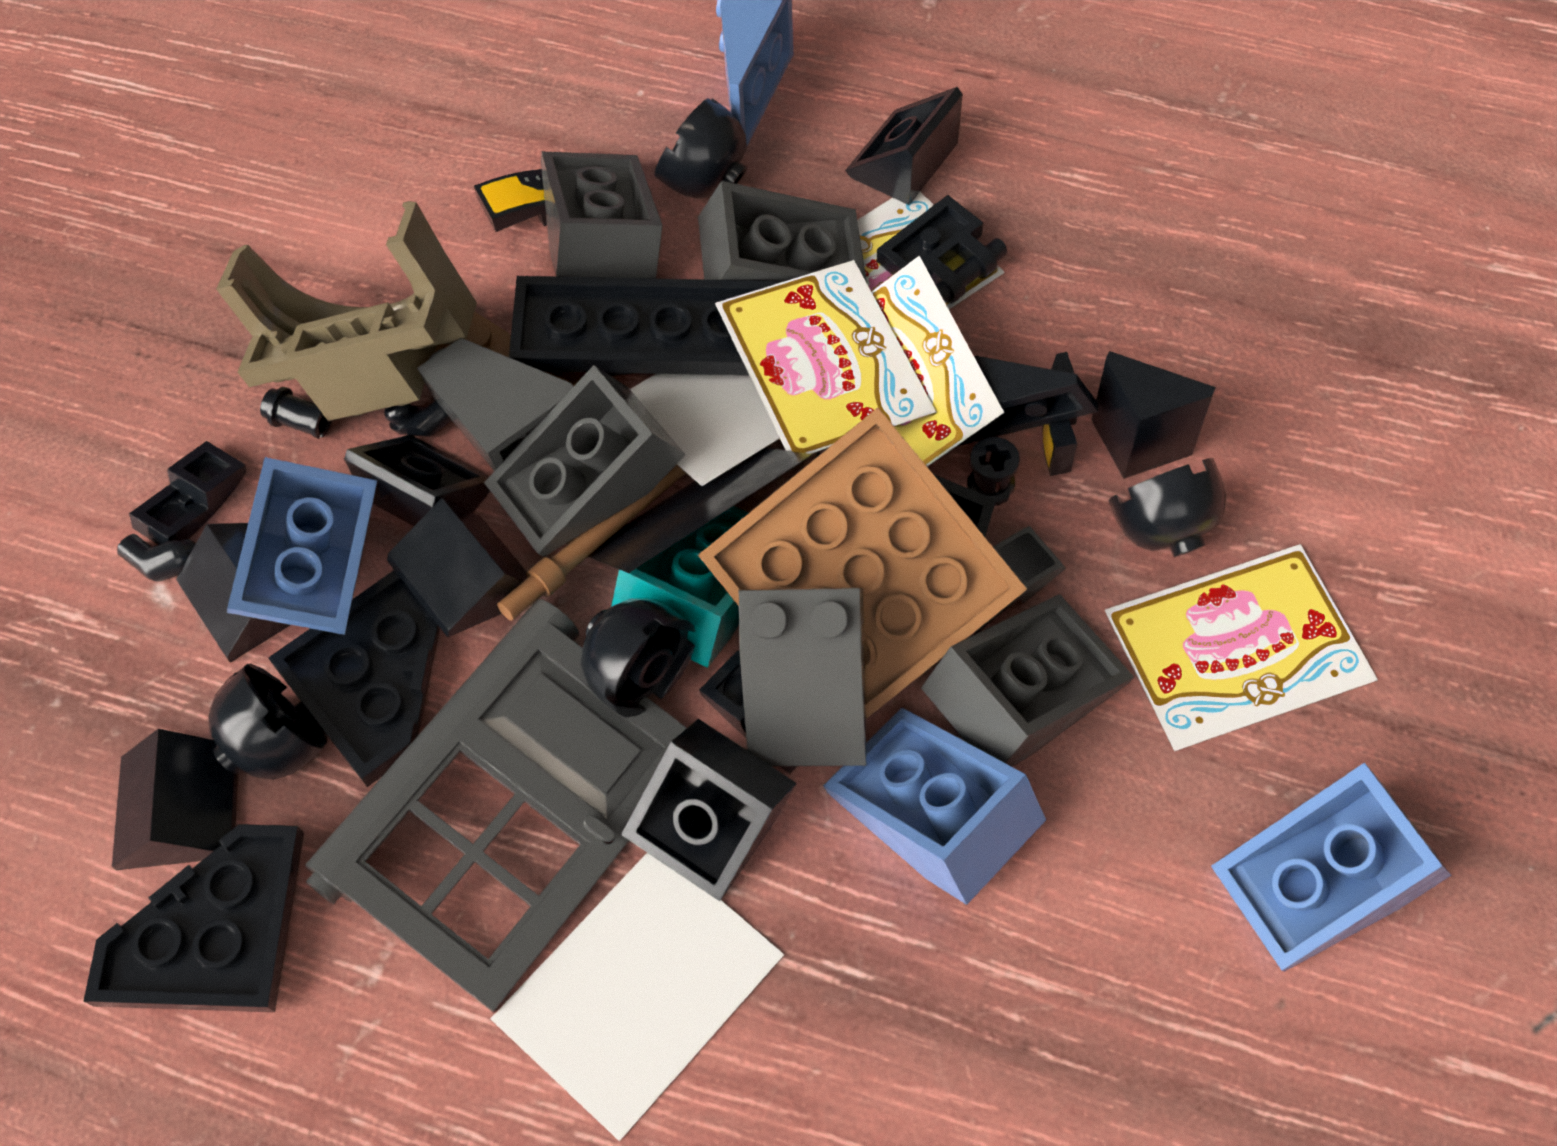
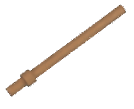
M676 465L649 494L576 537L551 559L547 557L542 558L526 572L527 579L497 603L500 612L508 620L512 621L542 595L545 597L551 596L566 583L565 576L678 481L686 472Z

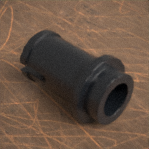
M287 387L269 389L261 402V416L266 418L269 425L273 427L285 425L320 439V437L323 438L327 434L332 420L328 421L315 403L294 396L293 391Z

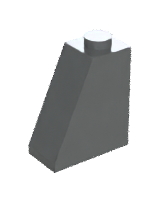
M463 338L458 339L447 348L436 351L428 361L417 367L433 398L494 471L574 387L565 380Z

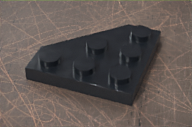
M393 570L352 599L345 635L310 628L268 657L281 677L366 787L381 778L419 735L440 627L395 570Z
M238 824L219 840L222 845L193 868L190 865L186 866L148 898L151 902L123 925L116 923L96 939L83 1002L93 1007L275 1012L304 832L298 826Z

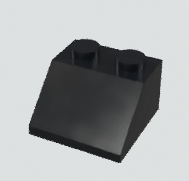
M697 719L670 742L621 835L720 901L771 829L797 783L705 722Z

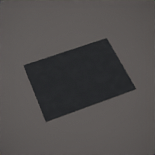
M765 447L704 486H701L696 481L687 485L624 525L588 557L630 573L803 462L812 454Z

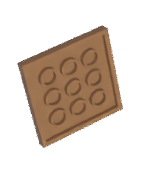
M879 408L871 412L698 555L738 606V590L863 588L866 719L943 658L952 645L965 640L1027 590Z

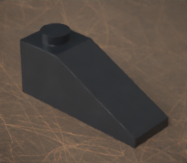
M974 356L1004 413L957 446L977 442L987 437H998L1098 412V402L1077 374Z

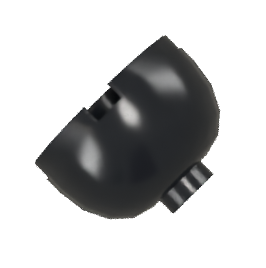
M709 98L705 99L692 111L676 131V134L680 137L673 150H670L668 147L665 148L655 168L654 176L676 192L696 199L711 197L721 181L738 184L747 170V167L741 163L747 144L746 134L740 122L727 108L713 98L712 100Z
M1214 458L1202 460L1206 471L1193 474L1190 465L1187 464L1128 488L1132 499L1123 503L1118 495L1111 497L1108 501L1116 521L1125 536L1137 546L1150 551L1170 548L1174 558L1205 546L1202 535L1216 527L1225 512L1226 493Z
M632 598L622 601L607 610L600 611L587 626L582 650L581 666L589 688L603 703L625 718L642 714L647 709L640 705L639 702L645 696L648 698L654 693L662 699L671 691L683 675L695 647L687 639L688 631L696 632L695 625L671 607L656 599Z
M251 663L246 664L241 670L230 676L214 696L208 716L209 730L217 744L213 749V753L220 764L234 774H239L243 770L257 778L274 780L296 773L313 761L325 748L327 737L301 701L294 706L281 694L287 688L286 685L263 668Z

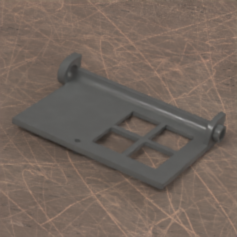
M537 599L305 864L307 870L312 873L306 883L333 905L340 897H343L350 903L352 901L492 1013H494L630 841L621 835L670 742L687 729L646 696L639 704L644 706L647 711L627 718L619 715L603 703L589 688L581 666L583 648L574 642L580 635L579 630L568 616L543 599ZM460 752L514 793V796L474 844L419 802L420 798ZM524 803L528 804L580 845L540 895H537L484 853L486 848ZM409 811L464 854L422 906L366 863ZM474 863L530 906L489 959L432 915Z

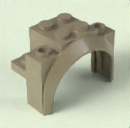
M403 202L402 206L405 211L396 236L389 237L386 246L406 274L414 291V294L392 304L387 302L371 307H351L326 302L305 294L287 283L249 245H244L233 251L216 290L252 335L237 372L249 387L296 379L328 421L349 416H360L367 412L393 406H405L420 400L425 382L417 367L429 360L434 354L437 345L452 344L460 338H467L477 302L444 252L417 202Z

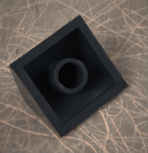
M958 87L895 109L845 170L847 174L856 181L910 205L958 144L962 92Z
M1109 351L1096 398L1098 412L1093 413L1091 420L1123 479L1192 456L1216 387Z
M412 435L347 449L344 458L352 475L377 480L373 504L412 526H415L441 498L474 513L490 492L484 483L489 478L488 475Z
M443 498L395 545L387 556V562L447 637L501 615L502 613L497 603L527 579V571L482 517Z
M248 523L206 524L186 560L182 572L176 579L229 662L234 661L290 626V624L227 613Z
M158 728L121 756L112 867L115 870L202 861L222 844L219 840L235 828L238 774L228 771L216 759L213 749L217 744L214 740Z

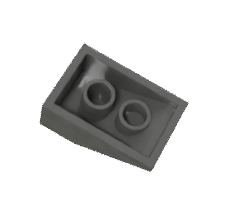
M541 151L549 250L555 275L558 277L656 278L663 225L638 155Z
M721 181L698 216L705 280L787 281L854 260L866 281L856 209Z
M593 365L484 483L536 552L545 557L649 494L686 454L627 386Z
M863 588L738 590L739 650L747 751L770 766H866Z
M1058 594L952 645L921 689L967 743L1012 767L1032 756L1129 684L1134 676L1067 601Z

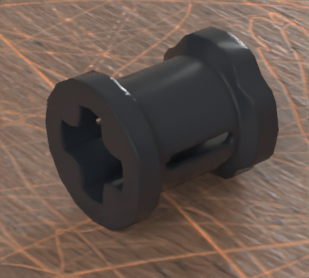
M987 437L980 440L973 447L970 454V465L973 471L967 478V488L996 500L995 506L1007 502L1015 489L1014 474L1017 472L1020 462L1019 452L1015 445L1007 439L1000 437ZM990 451L989 462H985L986 454ZM1000 482L999 491L995 492L996 483Z

